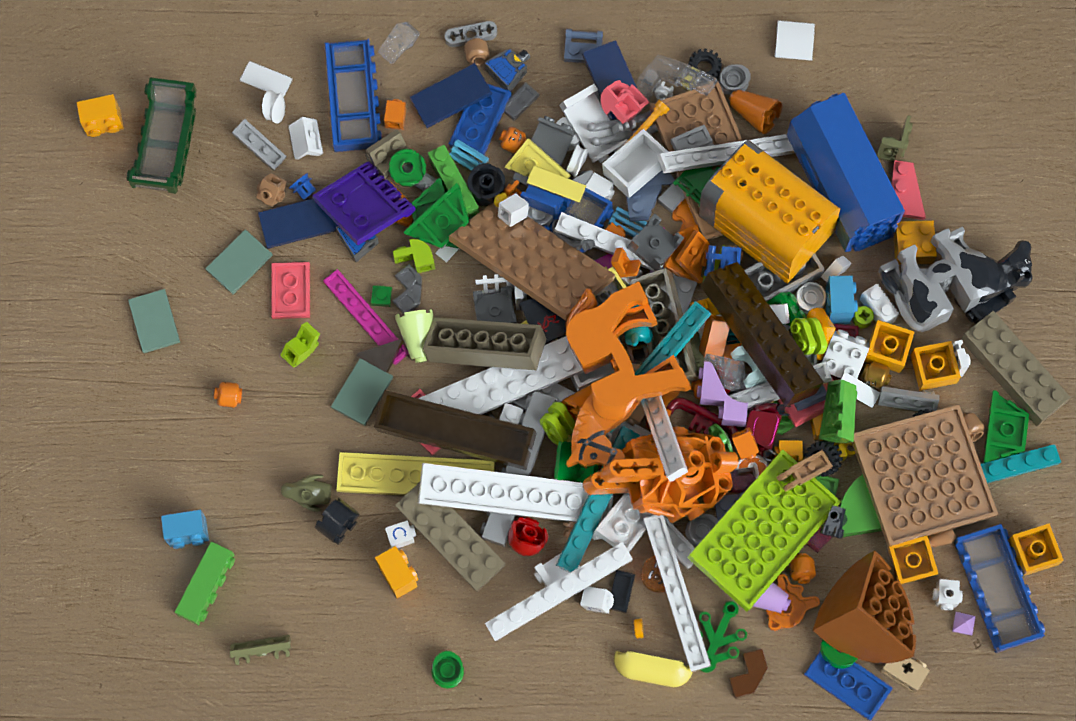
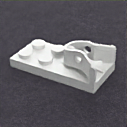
M624 493L596 528L592 539H603L613 547L623 542L628 552H630L647 530L644 518L654 516V514L640 513L639 510H634L629 493Z

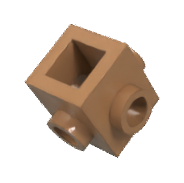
M270 173L258 184L256 198L264 204L271 206L281 202L285 196L284 189L287 181Z

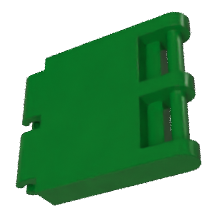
M713 166L685 170L673 184L675 186L678 185L686 193L685 195L687 197L690 196L700 208L701 193L719 167L715 170L712 169Z

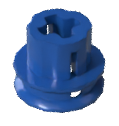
M308 173L289 187V189L293 190V194L297 192L303 200L316 191L310 182L312 178L308 177Z

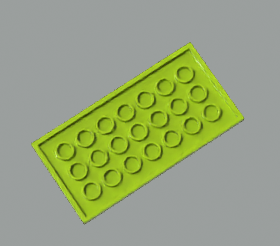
M783 449L687 557L746 612L752 608L826 521L832 505L838 507L841 503L837 497L815 478L785 492L783 487L795 480L794 477L790 475L783 481H778L777 477L798 462Z

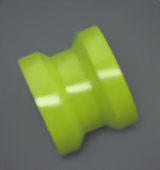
M867 306L859 307L853 318L854 325L859 326L860 329L870 326L874 318L873 311Z

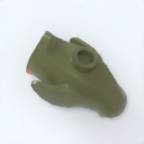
M311 474L299 481L283 484L281 493L285 498L297 502L302 507L319 512L322 509L314 505L330 503L332 484L315 480L322 478L323 475Z

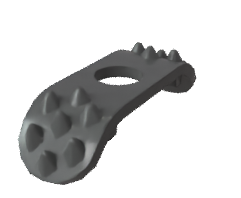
M559 219L553 221V233L570 246L576 247V250L583 248L584 251H587L595 246V241L592 239L580 242L555 232L554 230Z

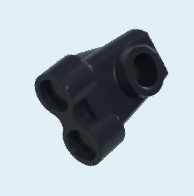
M832 505L825 524L821 526L820 533L842 539L845 531L842 528L847 522L846 509Z

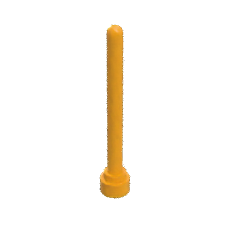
M659 99L654 104L655 107L652 114L628 141L641 130L647 131L659 116L666 115L670 108Z

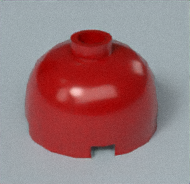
M520 517L512 523L509 529V545L516 553L522 556L530 557L536 555L544 548L548 541L547 530L545 528L542 530L538 526L539 522L534 519Z

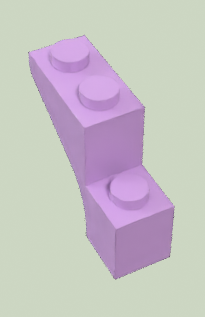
M704 361L703 368H699L698 379H702V385L698 386L697 397L700 398V404L723 406L719 407L718 418L722 419L721 425L745 427L748 403L738 402L730 398L725 392L713 364Z

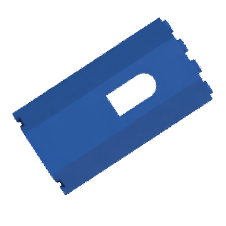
M845 92L839 95L838 93L833 94L822 102L820 100L814 102L809 108L790 121L786 136L812 188L840 208L835 233L844 251L850 252L851 248L854 251H861L892 238L898 228L897 223L901 221L905 210Z

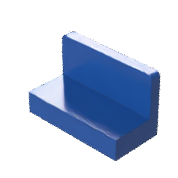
M529 185L526 192H522L520 195L521 198L527 201L528 206L555 217L564 202L563 197Z

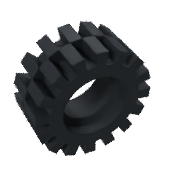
M704 48L703 52L699 49L697 53L694 52L689 58L688 73L696 82L698 80L699 84L702 85L705 82V85H709V81L713 83L720 75L722 67L721 58H718L717 53L713 54L711 49L710 52H707L706 48ZM702 61L709 62L712 69L709 72H702L698 69V64Z
M819 441L807 448L808 452L805 453V457H810L823 450L827 453L829 461L833 466L828 471L818 475V477L832 475L842 466L839 461H843V457H839V454H842V452L837 451L839 446H833L834 442Z

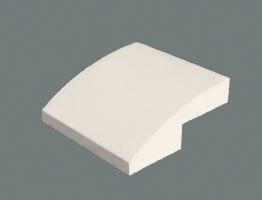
M778 21L775 57L812 60L815 24Z

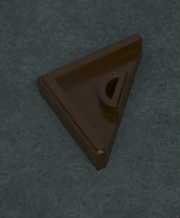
M399 339L357 353L356 356L384 372H388L404 341Z

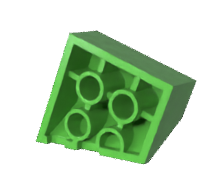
M843 379L828 382L819 434L820 440L839 444L854 442L855 406L858 395L857 385Z

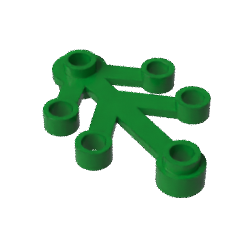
M728 601L724 604L722 609L724 616L716 633H714L710 622L711 615L708 612H702L699 615V622L703 624L710 643V647L706 651L708 660H710V666L699 669L704 673L712 672L717 663L728 659H736L739 655V649L734 646L730 647L727 652L715 655L717 648L736 641H744L747 638V631L742 628L738 629L734 634L723 637L730 619L735 617L739 611L738 605L733 601ZM731 605L735 610L729 612L727 607ZM707 615L708 621H702L701 616ZM743 632L745 637L739 638L737 633ZM735 650L737 655L731 656L729 651Z

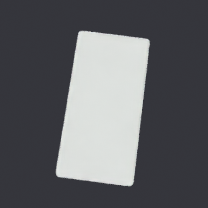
M251 61L240 78V81L264 91L271 90L277 94L282 92L283 97L293 80L288 76Z

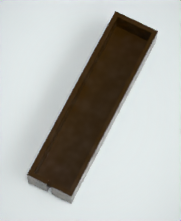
M735 262L725 266L723 269L719 268L709 272L703 280L701 288L785 407L815 395L824 381L741 265Z
M387 390L384 391L374 428L381 433L522 470H527L531 456L528 449H533L537 435L534 428Z

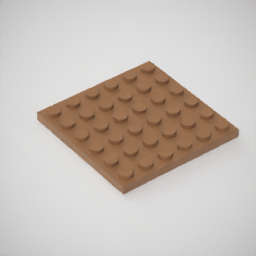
M960 405L854 433V442L852 444L888 547L998 515Z

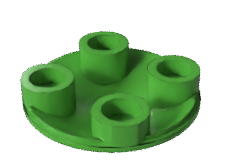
M717 424L708 427L711 436L721 438L726 452H733L730 438L726 432Z

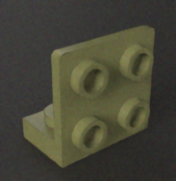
M907 115L899 141L893 137L882 138L876 154L878 159L894 162L895 160L899 161L900 157H904L909 143L908 137L913 123L910 122L911 116Z

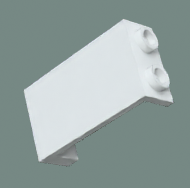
M595 84L563 101L559 106L583 147L589 150L588 155L594 163L599 160L601 163L609 158V153L612 151L617 152L628 140L625 139L601 146L591 144V140L594 137L603 138L613 135L611 128L596 132L587 130L589 123L598 124L611 121L603 111L601 103L595 95V92L598 90Z

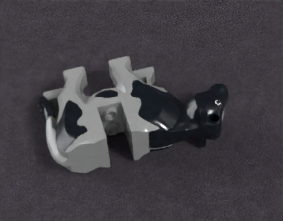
M963 227L952 232L948 228L935 234L930 241L936 247V251L942 256V260L935 262L927 269H920L916 262L918 248L916 245H912L900 251L897 257L902 264L901 273L896 259L880 266L878 273L880 274L881 283L894 295L900 314L912 329L924 332L949 320L954 310L945 294L949 288L964 313L1010 288L1012 291L1017 290V288H1026L1033 279L1030 257L1031 244L1024 240L1018 241L1011 252L997 261L977 250L970 249L963 240L965 232Z

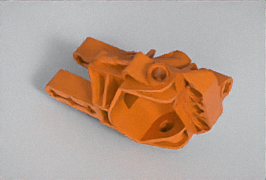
M677 426L673 427L688 470L687 473L671 482L666 476L653 435H643L626 443V447L622 449L626 459L613 460L604 466L601 472H596L586 478L583 482V489L590 495L629 493L633 509L639 510L640 513L647 512L658 516H667L671 523L686 515L692 521L714 507L732 488L730 472L737 468L738 456L735 452H726L725 445L719 437L702 433H689L686 428ZM703 496L704 504H700L697 498Z

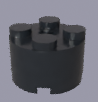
M489 163L475 166L468 177V188L478 206H489L491 203H494L496 195L503 193L506 188L505 176L502 170Z
M338 498L322 513L323 520L322 522L320 520L317 521L315 529L330 541L339 545L344 540V534L347 530L352 531L358 522L356 520L360 514L341 498Z

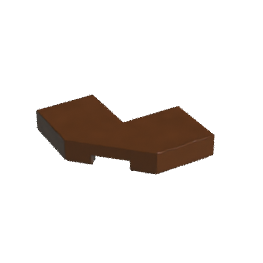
M762 649L743 654L748 673L729 679L734 698L750 695L756 691L768 669Z

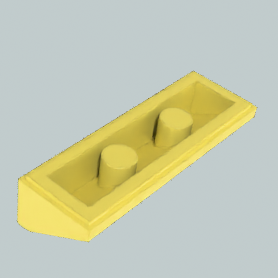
M533 166L527 180L529 185L580 203L586 185Z

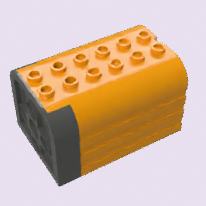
M747 140L738 147L705 185L701 193L699 216L788 284L834 233L840 208L750 140Z

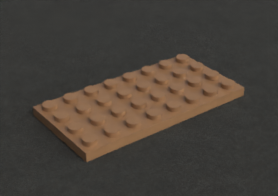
M719 82L661 100L670 110L666 115L659 116L655 123L668 152L675 151L670 142L672 138L702 125H705L714 145L743 141ZM655 103L649 105L651 113L654 111ZM715 165L712 167V169L715 170L717 167L720 168L722 165ZM683 170V171H676L675 173H676L677 178H678L685 170ZM683 191L700 233L707 240L723 236L721 232L699 216L700 208L690 196L687 197Z
M491 203L470 219L468 225L465 227L461 226L449 235L451 243L564 320H567L569 313L580 300L585 289L590 288L594 296H596L615 279L614 273L581 251L576 250L575 247L570 246L528 216L509 227L498 217V208L494 203Z

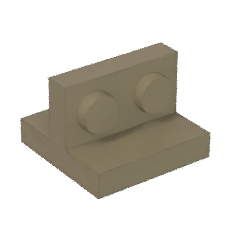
M396 129L367 148L365 156L384 178L390 176L388 168L392 156L400 150L409 148L406 146L401 133Z

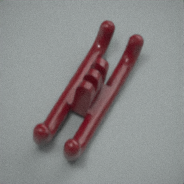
M675 398L668 403L666 408L672 411L671 415L676 409H681L694 416L688 430L692 431L694 426L697 425L695 433H700L701 429H704L703 434H708V427L717 424L729 434L732 447L735 446L732 434L738 432L736 426L721 425L722 419L718 418L717 414L685 398Z

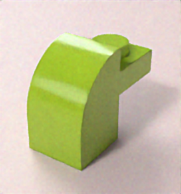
M410 239V247L401 246L392 251L395 264L414 260L418 273L435 269L432 251L421 240Z
M308 322L303 323L296 337L285 344L280 356L293 368L305 361L319 344L317 340L320 333Z

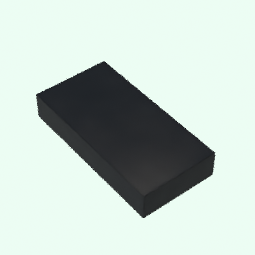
M616 570L611 591L614 602L610 610L627 613L636 574Z

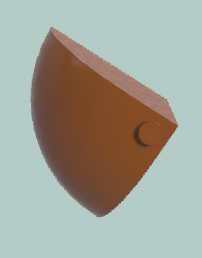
M874 550L852 565L835 583L821 605L813 631L838 651L867 662L895 663L912 658L915 653L916 635L913 634L912 625L915 622L909 600L898 579L895 580L889 572L891 570L890 566Z

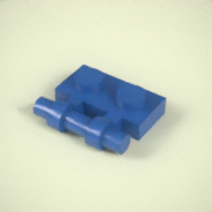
M709 245L708 253H706L707 270L704 271V275L706 276L709 272L714 271L715 259H720V268L722 269L735 262L740 264L741 248L722 246L721 254H717L716 246Z

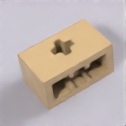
M909 658L900 662L885 663L880 672L911 692L916 693L930 670L926 668L927 665L919 660L914 661ZM905 666L909 667L907 673L903 672Z

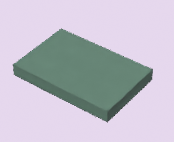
M244 230L205 269L234 295L273 255L247 230Z
M165 289L128 299L143 353L181 343Z
M360 358L331 405V408L365 426L381 400L384 391L387 390L393 380V376Z

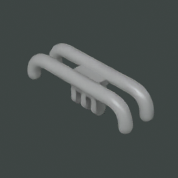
M651 111L637 115L624 124L618 119L598 124L589 123L587 130L590 132L611 128L613 133L612 136L603 138L594 137L591 140V144L601 146L625 139L628 140L637 131H631L636 127V123L645 121L652 114ZM656 124L650 126L646 132L649 134L657 132Z

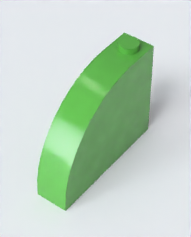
M862 474L848 488L839 507L846 509L845 514L847 516V522L842 528L845 530L843 537L882 531Z

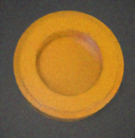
M642 618L634 620V631L637 639L644 638Z

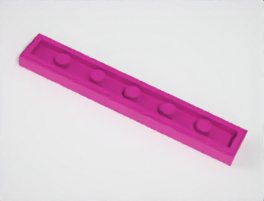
M338 269L323 280V283L378 346L399 340ZM403 344L393 362L394 365L409 355L408 350Z

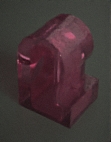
M733 470L730 472L732 488L728 492L743 493L756 478L751 474L740 476L738 475V470Z
M821 526L806 543L817 554L833 538L832 536L821 534Z

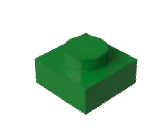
M373 285L371 305L390 307L392 287Z

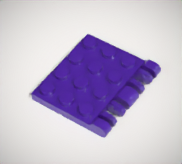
M371 162L362 164L313 195V200L357 246L399 219L410 216L416 209L406 198H401L402 194L389 180H386L382 175L379 176V171Z

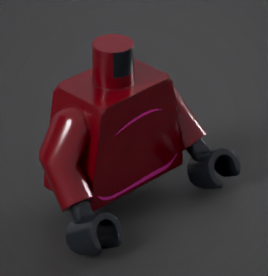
M770 402L757 405L753 410H750L745 427L742 428L750 427L759 448V453L757 454L764 457L766 461L772 462L770 455L772 453L777 455L771 449L781 417L789 416L790 414L785 413L784 404Z

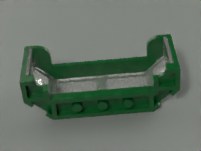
M150 77L149 83H146L144 93L149 100V106L144 111V119L146 120L145 125L141 126L142 140L137 145L138 159H135L134 166L131 170H128L127 181L131 188H148L176 194L178 191L177 187L183 183L196 117L194 101L197 90L194 83Z

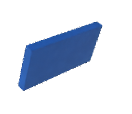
M487 84L492 95L463 110L449 141V147H454L455 141L460 140L485 155L505 106L511 97V91Z
M821 652L818 653L804 676L869 721L873 719L893 689L856 662L844 669L831 666V663L823 659Z

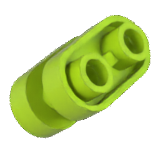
M795 318L791 323L790 330L794 341L804 355L825 353L827 341L820 321L817 318Z
M553 402L548 408V413H545L539 420L549 439L556 445L560 441L566 442L568 435L573 433L575 421L568 412L566 405L561 402Z

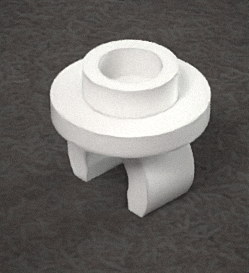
M663 81L655 89L654 94L660 100L673 97L672 91L674 87L671 86L669 89L664 86L665 82Z

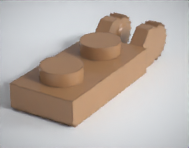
M823 450L791 466L789 470L780 474L777 479L778 481H783L790 475L794 477L795 480L783 487L785 492L797 485L800 486L828 471L833 466Z

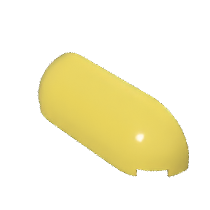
M615 651V667L622 676L628 679L668 687H679L685 684L692 675L690 667L683 665L684 662L626 651V653Z

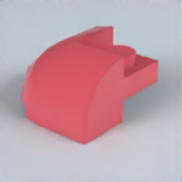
M620 80L615 81L604 89L600 101L605 114L607 115L612 112L622 124L632 120L650 103L634 85L628 86L621 83Z

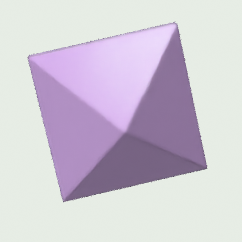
M955 612L952 632L972 636L975 616Z

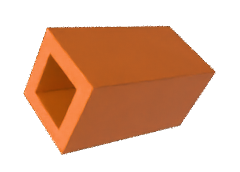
M710 315L705 321L699 351L705 359L715 360V358L722 359L730 327L722 316Z

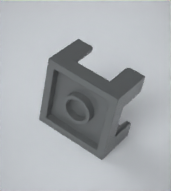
M656 214L649 219L641 232L635 235L627 248L652 269L658 271L678 248L684 237L678 232L673 236L659 224L662 219Z
M511 286L502 287L501 292L483 295L482 291L473 292L477 321L517 323Z

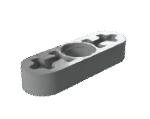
M486 21L452 28L446 31L445 42L449 47L464 46L469 40L473 39L466 36V33L471 30L476 32L474 38H480L484 41L492 40L497 36V26L494 22ZM486 28H490V30H492L490 34H488ZM479 29H481L482 36H479ZM451 35H454V37H456L455 41H452Z

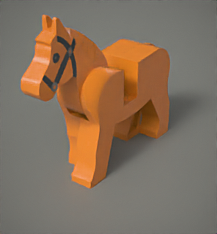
M639 281L611 294L599 306L592 290L587 288L568 315L566 336L570 348L585 375L611 363L615 372L591 384L592 394L586 399L580 409L574 426L571 443L572 455L567 461L568 467L580 464L584 468L596 464L606 466L613 460L626 459L620 449L612 448L606 434L626 421L642 399L662 396L671 391L686 392L691 390L690 383L674 355L645 374L635 376L629 356L618 338L629 329L643 326L654 327L657 325V320Z

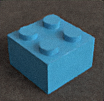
M829 276L825 286L827 296L826 313L833 324H850L858 309L857 300H854L856 282H853V276Z
M201 510L161 516L164 540L173 549L184 548L187 544L199 546L209 541L207 520Z

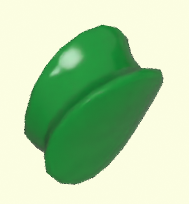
M451 651L441 652L433 661L432 677L435 683L442 688L448 689L457 686L462 681L464 675L461 658Z

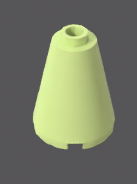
M430 309L428 313H426V310L405 312L402 317L399 314L395 315L411 360L415 359V363L427 361L423 346L433 321V310Z

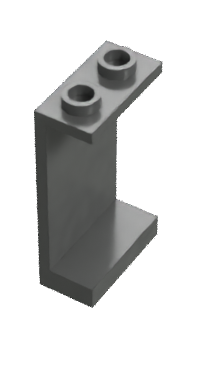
M545 116L544 119L539 117V124L532 141L562 166L575 133L571 130L572 127L562 123L560 126L554 123L555 120ZM515 172L513 180H518L520 184L529 186L527 184L529 177Z

